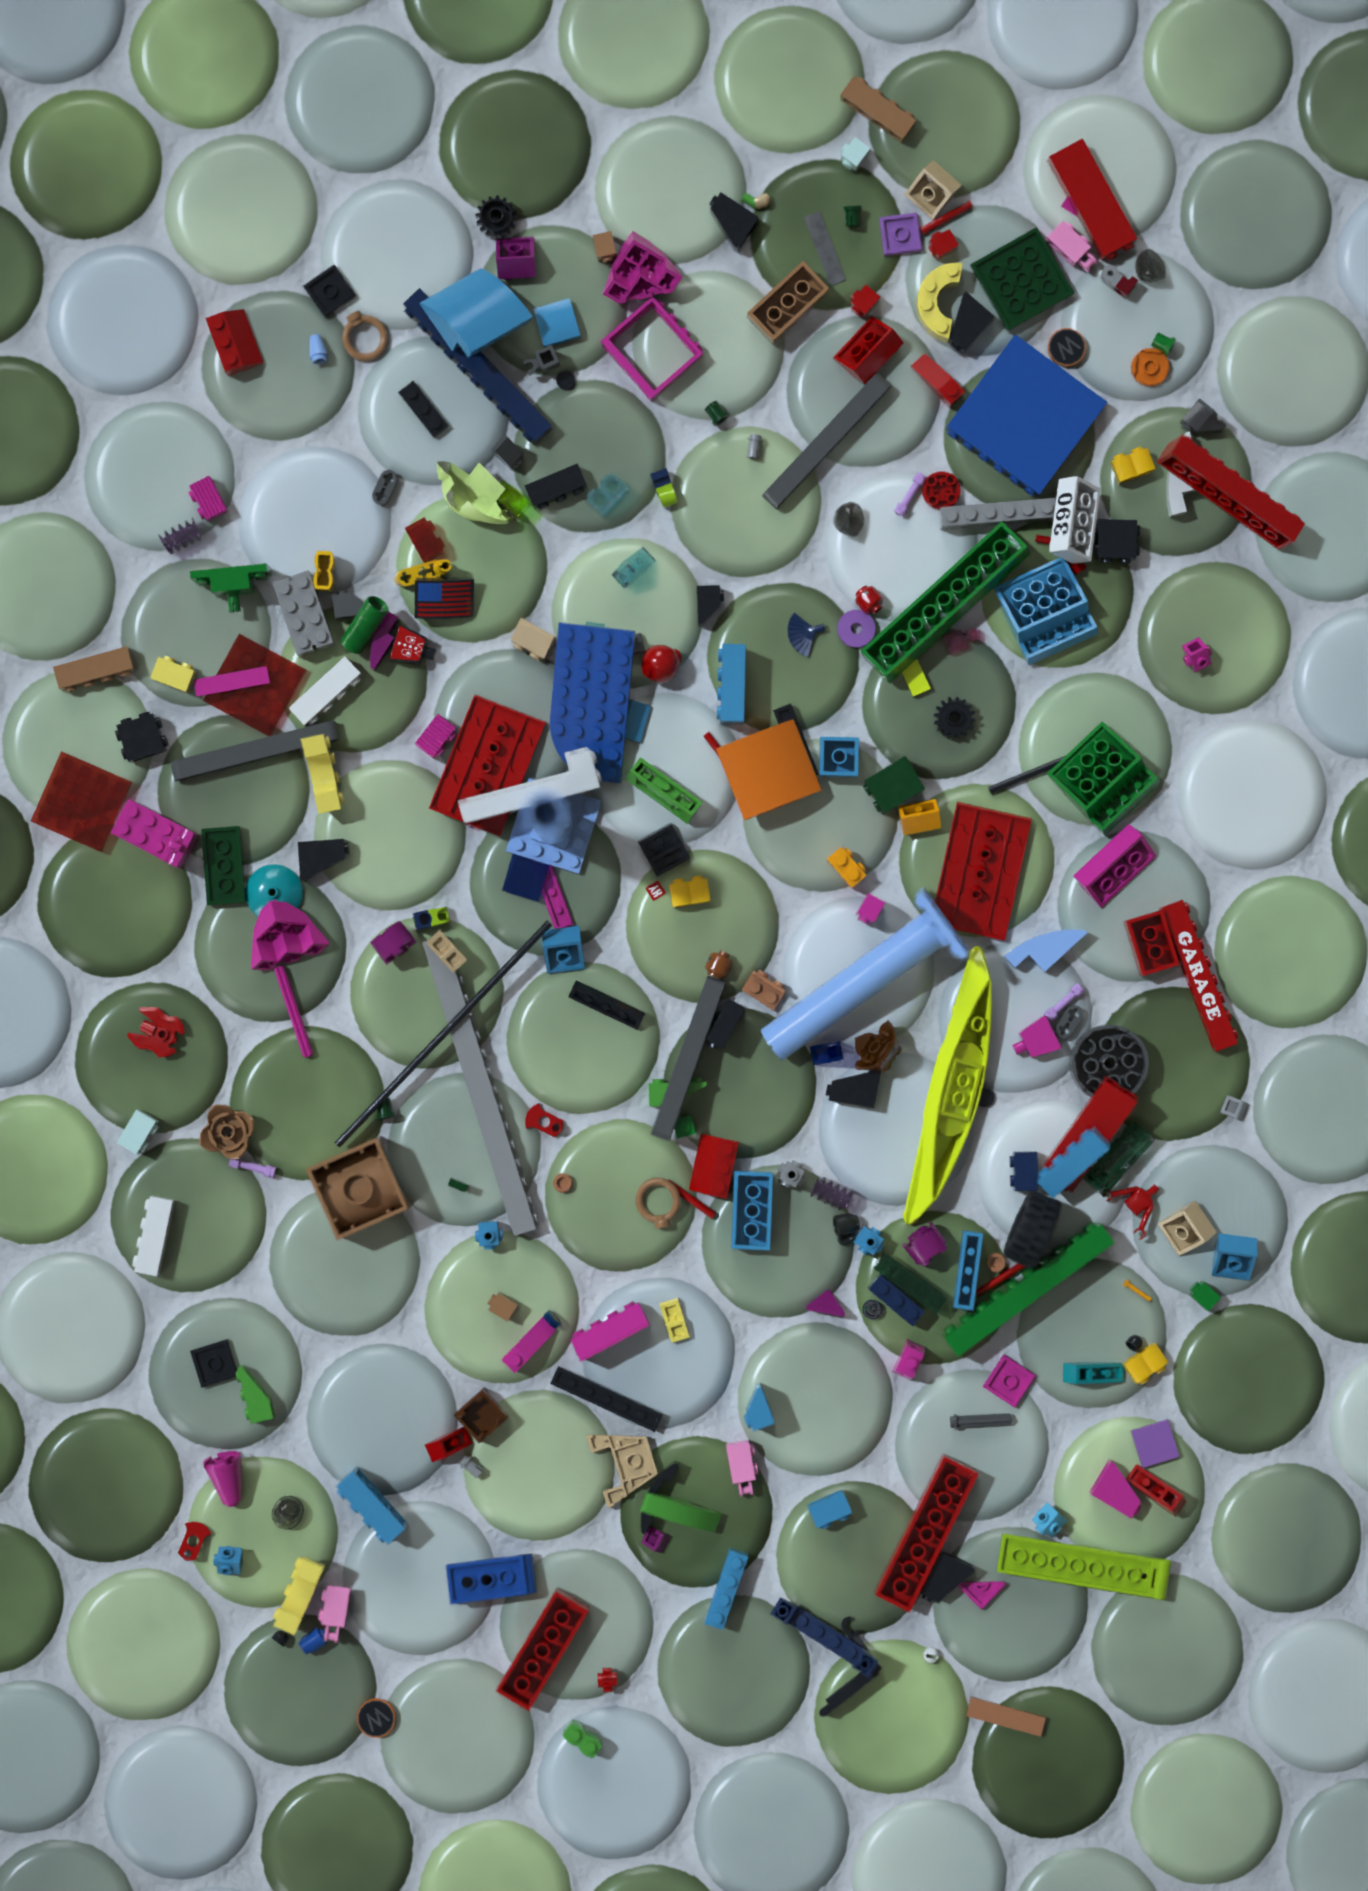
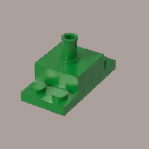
M267 563L190 571V579L199 584V586L211 585V592L216 597L228 596L229 613L241 612L239 595L254 593L253 578L259 581L267 580L268 576H272L271 568Z

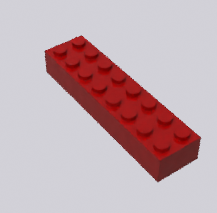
M1182 434L1168 443L1157 460V463L1278 550L1295 542L1305 525L1298 515L1290 513L1283 504L1272 500L1269 494L1257 489L1251 481L1243 479L1237 471L1225 466L1222 460L1214 458L1207 449L1196 445L1188 436Z
M942 1453L874 1590L876 1596L910 1613L979 1474L977 1470Z

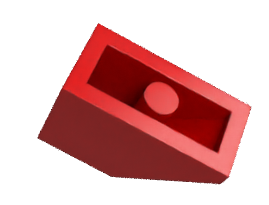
M461 1427L425 1444L431 1461L435 1462L447 1458L473 1443L467 1430Z

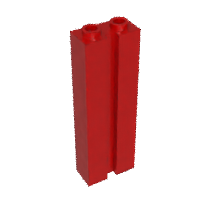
M1083 138L1050 155L1047 162L1101 261L1106 258L1108 261L1115 258L1120 250L1126 252L1135 246L1134 243L1137 237Z
M1105 1076L1045 1160L1041 1169L1045 1166L1047 1168L1053 1164L1052 1160L1058 1154L1063 1155L1067 1151L1066 1148L1073 1141L1077 1143L1081 1139V1134L1087 1129L1091 1130L1095 1127L1110 1141L1137 1104L1138 1096L1126 1088H1122L1108 1076ZM1091 1166L1063 1190L1073 1193Z

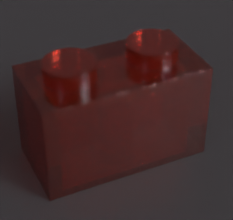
M424 517L405 528L424 563L444 554L442 548L445 545L440 537L436 538L433 531L436 529L431 520L427 521Z

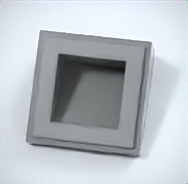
M1227 1095L1220 1113L1242 1121L1248 1103Z

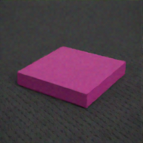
M1003 1354L983 1384V1387L1015 1408L1036 1375Z

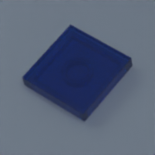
M512 854L502 891L539 902L550 865Z

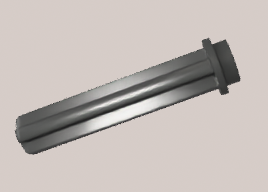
M1010 1413L956 1416L954 1414L950 1416V1427L957 1430V1427L1010 1425L1012 1422Z

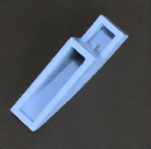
M1061 930L1039 935L1016 946L1003 957L1015 968L1029 956L1042 972H1045L1083 938L1087 932L1085 930Z

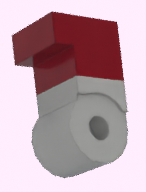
M1113 265L1104 267L1101 273L1102 282L1124 299L1128 297L1138 282V279L1133 276L1127 279Z

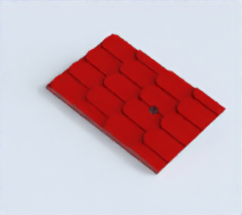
M475 694L429 809L464 822L458 800L522 784L546 721ZM492 744H495L497 749H493ZM511 811L470 821L467 824L501 836Z
M957 801L935 897V903L955 930L1005 941L1032 818Z

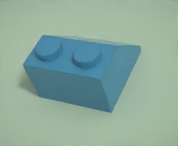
M579 926L549 929L542 936L547 974L585 969Z
M1219 1233L1214 1249L1211 1275L1250 1281L1257 1259V1238Z
M760 1383L756 1384L746 1407V1414L744 1415L747 1427H752L753 1431L775 1423Z

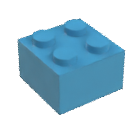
M820 737L819 777L857 778L859 737Z

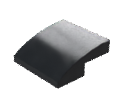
M671 823L637 841L657 877L691 859Z

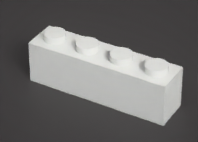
M344 657L291 705L289 709L304 726H312L319 720L317 716L322 712H328L333 707L332 703L336 699H342L347 694L346 690L350 686L355 687L361 681L360 677L362 674Z
M155 1195L150 1196V1199H146L144 1210H147L146 1217L142 1218L140 1226L143 1232L142 1236L138 1237L136 1248H139L138 1255L134 1256L132 1266L135 1267L134 1272L152 1276L160 1275L175 1205L174 1199Z

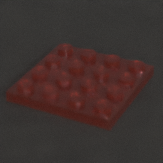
M238 634L217 675L267 666L270 683L205 695L202 701L259 732L272 736L307 670L249 638Z
M61 751L31 822L102 852L133 782Z

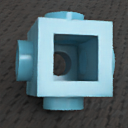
M1048 1503L1032 1519L1037 1524L1035 1528L1043 1536L1047 1533L1052 1538L1067 1522Z

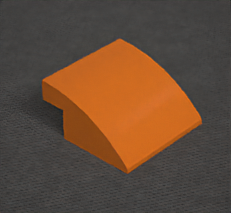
M794 719L716 749L744 820L774 811L822 791Z

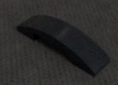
M674 1461L665 1467L651 1484L648 1493L656 1494L663 1479L671 1482L679 1462ZM641 1512V1533H646L653 1515Z

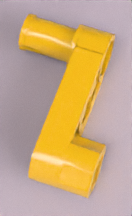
M447 559L426 562L398 571L394 577V582L401 588L414 585L416 577L423 578L422 575L419 576L418 574L421 571V567L423 570L432 568V572L425 574V578H436L446 574L452 565H449L451 562ZM407 576L408 580L401 581L400 577Z

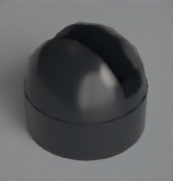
M1132 1335L1125 1344L1130 1350L1138 1352L1143 1342L1140 1336Z
M283 1630L277 1631L271 1637L282 1647L286 1645L289 1639L288 1634Z

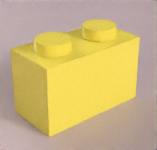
M164 656V658L158 657L150 678L189 694L197 673L192 670L193 666L182 662V665L174 663L175 659Z

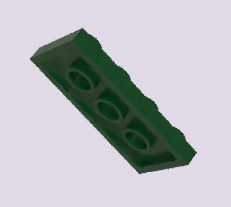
M241 827L201 829L207 905L246 903Z

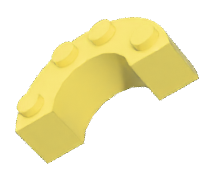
M948 263L931 271L923 280L917 295L916 311L920 323L929 335L945 343L949 340L952 319L945 317L940 312L937 306V297L943 290L949 287H958L963 263Z
M324 734L302 738L301 742L312 779L318 814L341 809L344 798L342 792L338 790L337 783L340 782V776L338 771H334L333 764H336L334 752L330 753L329 751L331 747L329 736L325 737Z
M305 1556L302 1558L298 1557L294 1566L295 1569L291 1575V1578L294 1579L292 1585H287L284 1595H286L282 1607H277L273 1618L276 1619L274 1627L295 1635L325 1565Z

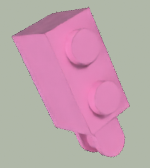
M1062 221L1047 237L1045 242L1072 267L1078 264L1086 272H1089L1091 270L1090 267L1098 263L1088 252L1091 247L1089 245L1090 242L1084 236H1079L1075 232L1076 229L1073 225ZM1083 256L1088 259L1085 263L1081 260Z
M749 1439L726 1443L733 1484L738 1483L740 1497L749 1493L753 1495L751 1481L756 1480L755 1475L758 1474L757 1463L752 1462V1456L755 1455L753 1444H749ZM748 1481L749 1486L741 1487V1482Z
M327 1585V1590H323L322 1601L325 1603L324 1609H320L318 1621H321L322 1626H326L324 1641L326 1642L327 1640H333L334 1643H338L340 1628L345 1629L351 1596L350 1588ZM335 1627L336 1633L329 1632V1628Z

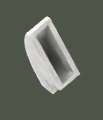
M1190 431L1186 432L1184 436L1191 438ZM1168 471L1166 500L1169 518L1187 512L1183 495L1195 492L1196 490Z

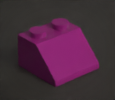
M534 236L496 239L498 279L510 280L512 278L528 279L536 277Z

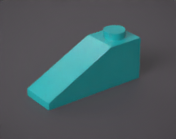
M1115 1362L1063 1363V1382L1072 1384L1124 1382V1367L1122 1363Z

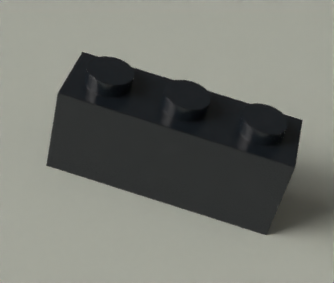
M578 463L525 485L533 508H538L539 510L549 507V503L553 501L559 503L566 500V496L572 493L574 495L581 494L585 491L584 488H587Z

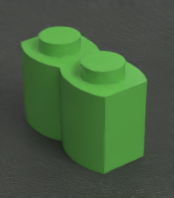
M571 1719L563 1730L565 1740L571 1745L578 1746L580 1751L587 1757L594 1758L602 1748L600 1737L591 1731H587L585 1726L577 1720Z

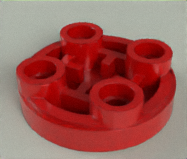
M944 471L935 472L928 476L922 487L924 501L935 510H939L940 507L954 506L961 493L960 484L955 475Z

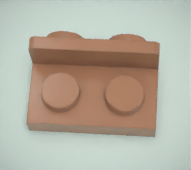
M758 970V972L753 971L743 986L742 991L774 1011L786 993L783 989L785 986L776 980L774 983L767 979L769 975L761 970Z

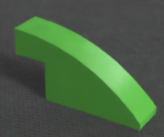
M648 1492L641 1511L710 1532H716L722 1515L712 1509L698 1507L681 1498Z

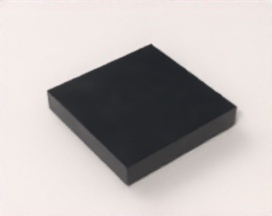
M332 265L303 285L325 318L357 297L335 265Z
M228 1339L190 1351L201 1388L236 1377L237 1367Z

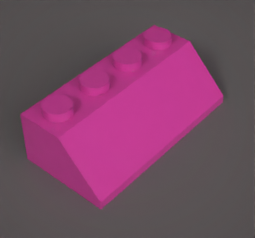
M1128 824L1079 869L1073 877L1095 903L1102 908L1157 855L1143 835Z
M632 1301L623 1306L624 1310L619 1313L617 1310L606 1315L608 1319L602 1322L599 1319L591 1323V1328L586 1331L582 1328L574 1332L571 1342L579 1360L582 1362L649 1326L650 1322L639 1302L635 1304Z

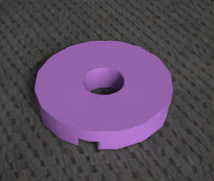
M851 610L840 618L837 633L845 645L851 648H861L872 641L875 634V623L873 618L862 610ZM853 624H859L862 627V631L859 634H854L851 631Z

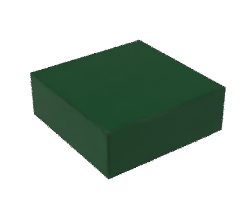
M450 1178L448 1183L450 1187L466 1192L469 1184L454 1178Z

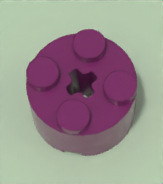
M398 921L388 927L384 933L375 937L370 944L383 962L388 965L396 959V956L401 957L417 942L405 925Z
M929 1222V1227L923 1225L907 1238L909 1240L907 1245L905 1242L902 1244L917 1265L921 1264L923 1267L932 1261V1257L935 1254L939 1255L947 1249L945 1245L947 1240L933 1222Z

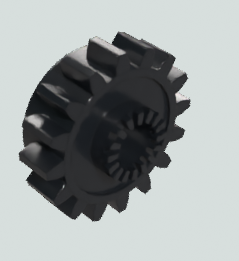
M499 195L496 196V199H492L489 196L487 202L482 200V207H477L480 213L475 214L476 218L480 219L476 221V224L481 226V233L486 230V236L489 237L493 234L494 239L497 238L498 234L504 238L505 232L510 235L511 231L509 228H515L516 226L513 221H517V216H514L517 211L516 209H511L513 203H507L506 197L502 200L499 199ZM498 213L501 215V218L497 221L491 219L493 214Z
M948 697V703L942 700V708L939 706L935 708L938 713L933 714V717L937 718L934 725H939L937 731L942 730L944 737L949 734L950 739H953L954 735L959 739L961 738V733L964 735L968 734L966 729L972 730L973 726L970 723L975 722L976 719L971 718V716L975 714V711L969 710L972 705L966 706L965 699L959 702V697H956L954 701H952L951 697ZM956 713L959 716V722L953 723L950 721V714Z

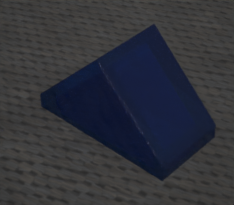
M840 1041L810 1047L813 1065L844 1060Z

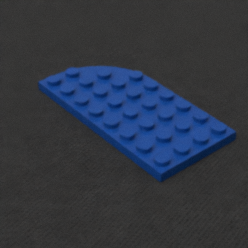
M559 622L550 712L552 741L558 754L566 764L564 752L587 747L590 751L592 750L597 761L594 767L599 771L602 782L620 784L622 780L636 631Z

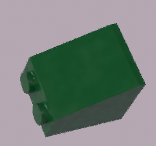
M906 756L866 779L863 786L867 795H872L875 802H873V805L877 812H882V814L889 812L925 790Z

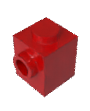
M948 229L943 233L938 231L930 236L931 239L927 247L932 257L935 256L938 261L956 251L959 245L951 230Z
M865 285L861 291L856 290L851 296V310L860 317L862 315L865 318L880 301V296L869 286Z

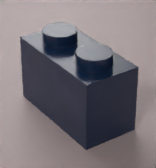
M1012 1152L1013 1156H1009V1166L1013 1167V1175H1010V1187H1013L1014 1191H1038L1037 1152Z

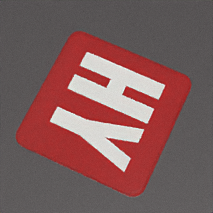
M659 881L646 887V891L653 901L666 893Z

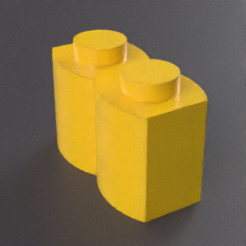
M1137 447L1131 450V454L1125 455L1121 453L1113 457L1114 460L1111 461L1110 465L1118 485L1155 471L1156 468L1148 448Z
M317 551L314 559L317 569L313 579L314 587L318 592L332 593L335 586L333 575L336 567L335 556L331 551Z
M700 875L691 877L692 881L684 882V878L672 880L673 884H669L672 907L676 908L711 902L707 878L703 879V876Z
M1152 1343L1127 1359L1122 1365L1135 1384L1140 1383L1142 1385L1150 1380L1149 1376L1154 1372L1159 1374L1166 1369L1165 1365L1169 1362L1157 1344Z

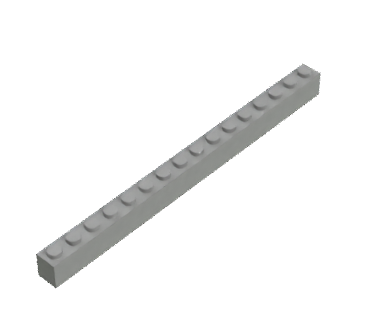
M424 941L422 944L448 1024L469 1002V997L467 993L463 994L461 986H464L462 976L458 975L457 971L453 973L426 944L427 941ZM471 1011L450 1033L513 1234L516 1236L537 1229L536 1225L539 1224L536 1213L532 1214L530 1206H533L531 1196L526 1195L525 1188L528 1187L524 1176H520L519 1169H522L519 1158L515 1159L513 1151H516L513 1139L509 1140L507 1134L510 1132L508 1122L503 1121L502 1114H505L502 1103L497 1102L498 1090L496 1084L492 1085L490 1078L493 1077L490 1066L486 1067L484 1060L487 1059L485 1049L480 1048L479 1041L482 1039L479 1030L474 1029L473 1023L476 1020L473 1011Z

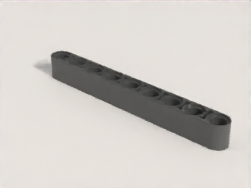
M877 372L775 480L762 497L777 509L883 397L892 385Z
M333 720L170 762L174 780L181 781L303 750L302 738L324 734L325 737L329 736L330 742L340 740L336 721Z
M710 976L706 978L651 1135L667 1141L671 1139L726 984L724 981Z

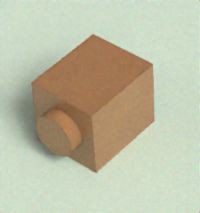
M612 232L593 235L598 262L608 263L613 261V258H616L617 255Z
M498 1292L497 1296L493 1294L487 1303L490 1305L489 1311L507 1322L518 1306L517 1302Z

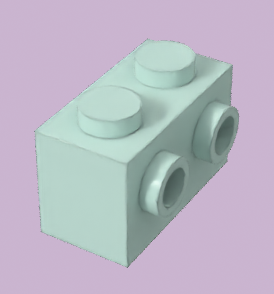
M137 1109L118 1139L117 1144L136 1155L140 1154V1152L144 1153L149 1145L147 1140L150 1135L154 1136L159 1128L157 1126L159 1121Z

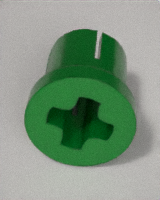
M1158 332L1151 346L1163 351L1164 355L1168 356L1175 344L1176 338H1169Z

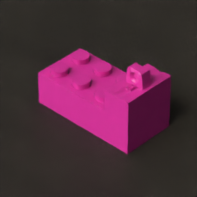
M130 799L127 800L111 831L112 834L180 869H183L200 836Z

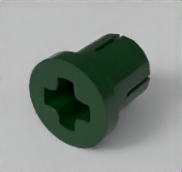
M862 206L843 207L845 227H859Z
M713 401L705 408L715 427L722 424L730 416L717 401Z
M387 1098L376 1109V1120L395 1117L390 1098Z

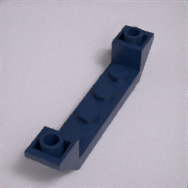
M781 1597L771 1612L772 1616L786 1625L790 1624L852 1664L854 1669L868 1678L879 1662L877 1658L856 1642L800 1606Z

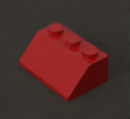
M244 309L224 311L205 318L224 371L228 376L264 363Z
M871 316L833 359L856 380L866 384L885 365L890 357L898 351L904 342L893 328Z
M701 1133L689 1190L727 1199L738 1141Z

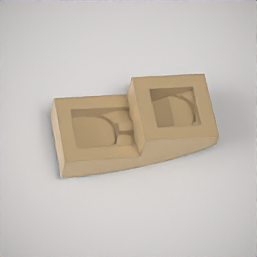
M441 930L426 942L453 973L467 961L466 957Z

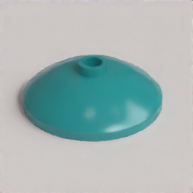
M270 864L257 869L249 878L245 889L246 901L256 916H259L260 910L272 900L287 902L298 909L303 898V887L300 879L291 869L278 864ZM271 889H275L276 894L274 896H271L269 894V891Z

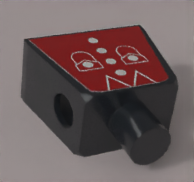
M399 625L389 660L396 663L421 665L423 657L434 660L437 649L427 647V637Z

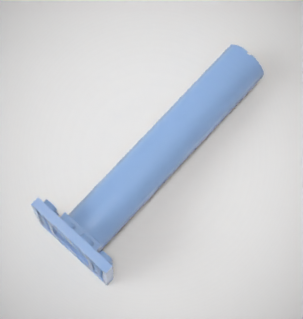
M549 793L535 795L529 800L526 807L518 810L506 852L579 874L602 801L579 793L561 798Z
M924 887L917 891L915 901L921 910L925 909L921 915L761 1029L765 1040L769 1046L772 1045V1050L781 1060L792 1055L941 947H945L950 943L949 949L956 958L959 956L962 960L968 956L969 948Z

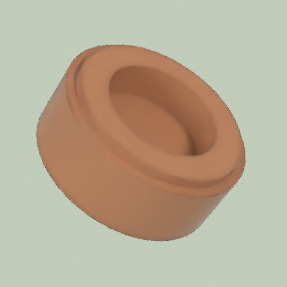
M560 1173L554 1178L553 1186L558 1192H567L572 1187V1178L566 1173Z
M992 1253L987 1257L986 1265L992 1272H1001L1006 1266V1260L1003 1255Z

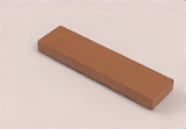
M972 1696L966 1713L967 1717L1040 1737L1046 1719L1045 1716Z

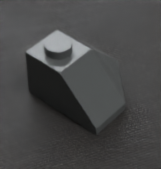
M1200 398L1180 421L1182 429L1186 432L1190 431L1194 435L1222 432L1226 427L1222 420L1220 422L1217 420L1218 414Z

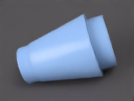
M311 335L309 337L310 360H312L313 364H323L327 362L328 353L321 335Z

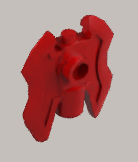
M140 1007L139 1011L152 1022L144 1020L141 1024L140 1031L146 1035L128 1033V1038L137 1048L148 1049L154 1052L158 1058L174 1054L176 1049L170 1048V1045L178 1040L176 1032L182 1035L185 1034L184 1026L177 1016L164 1014L157 1007Z

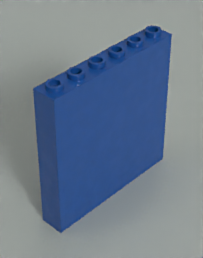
M1015 334L945 430L948 431L947 434L954 440L958 438L962 441V445L966 449L977 452L979 454L978 457L982 461L992 463L994 465L993 468L997 472L1007 474L1012 483L1022 485L1027 494L1032 497L1034 495L1038 497L1100 414L1107 401Z

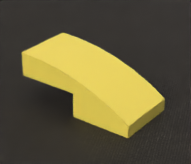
M678 1298L659 1303L671 1343L689 1338Z

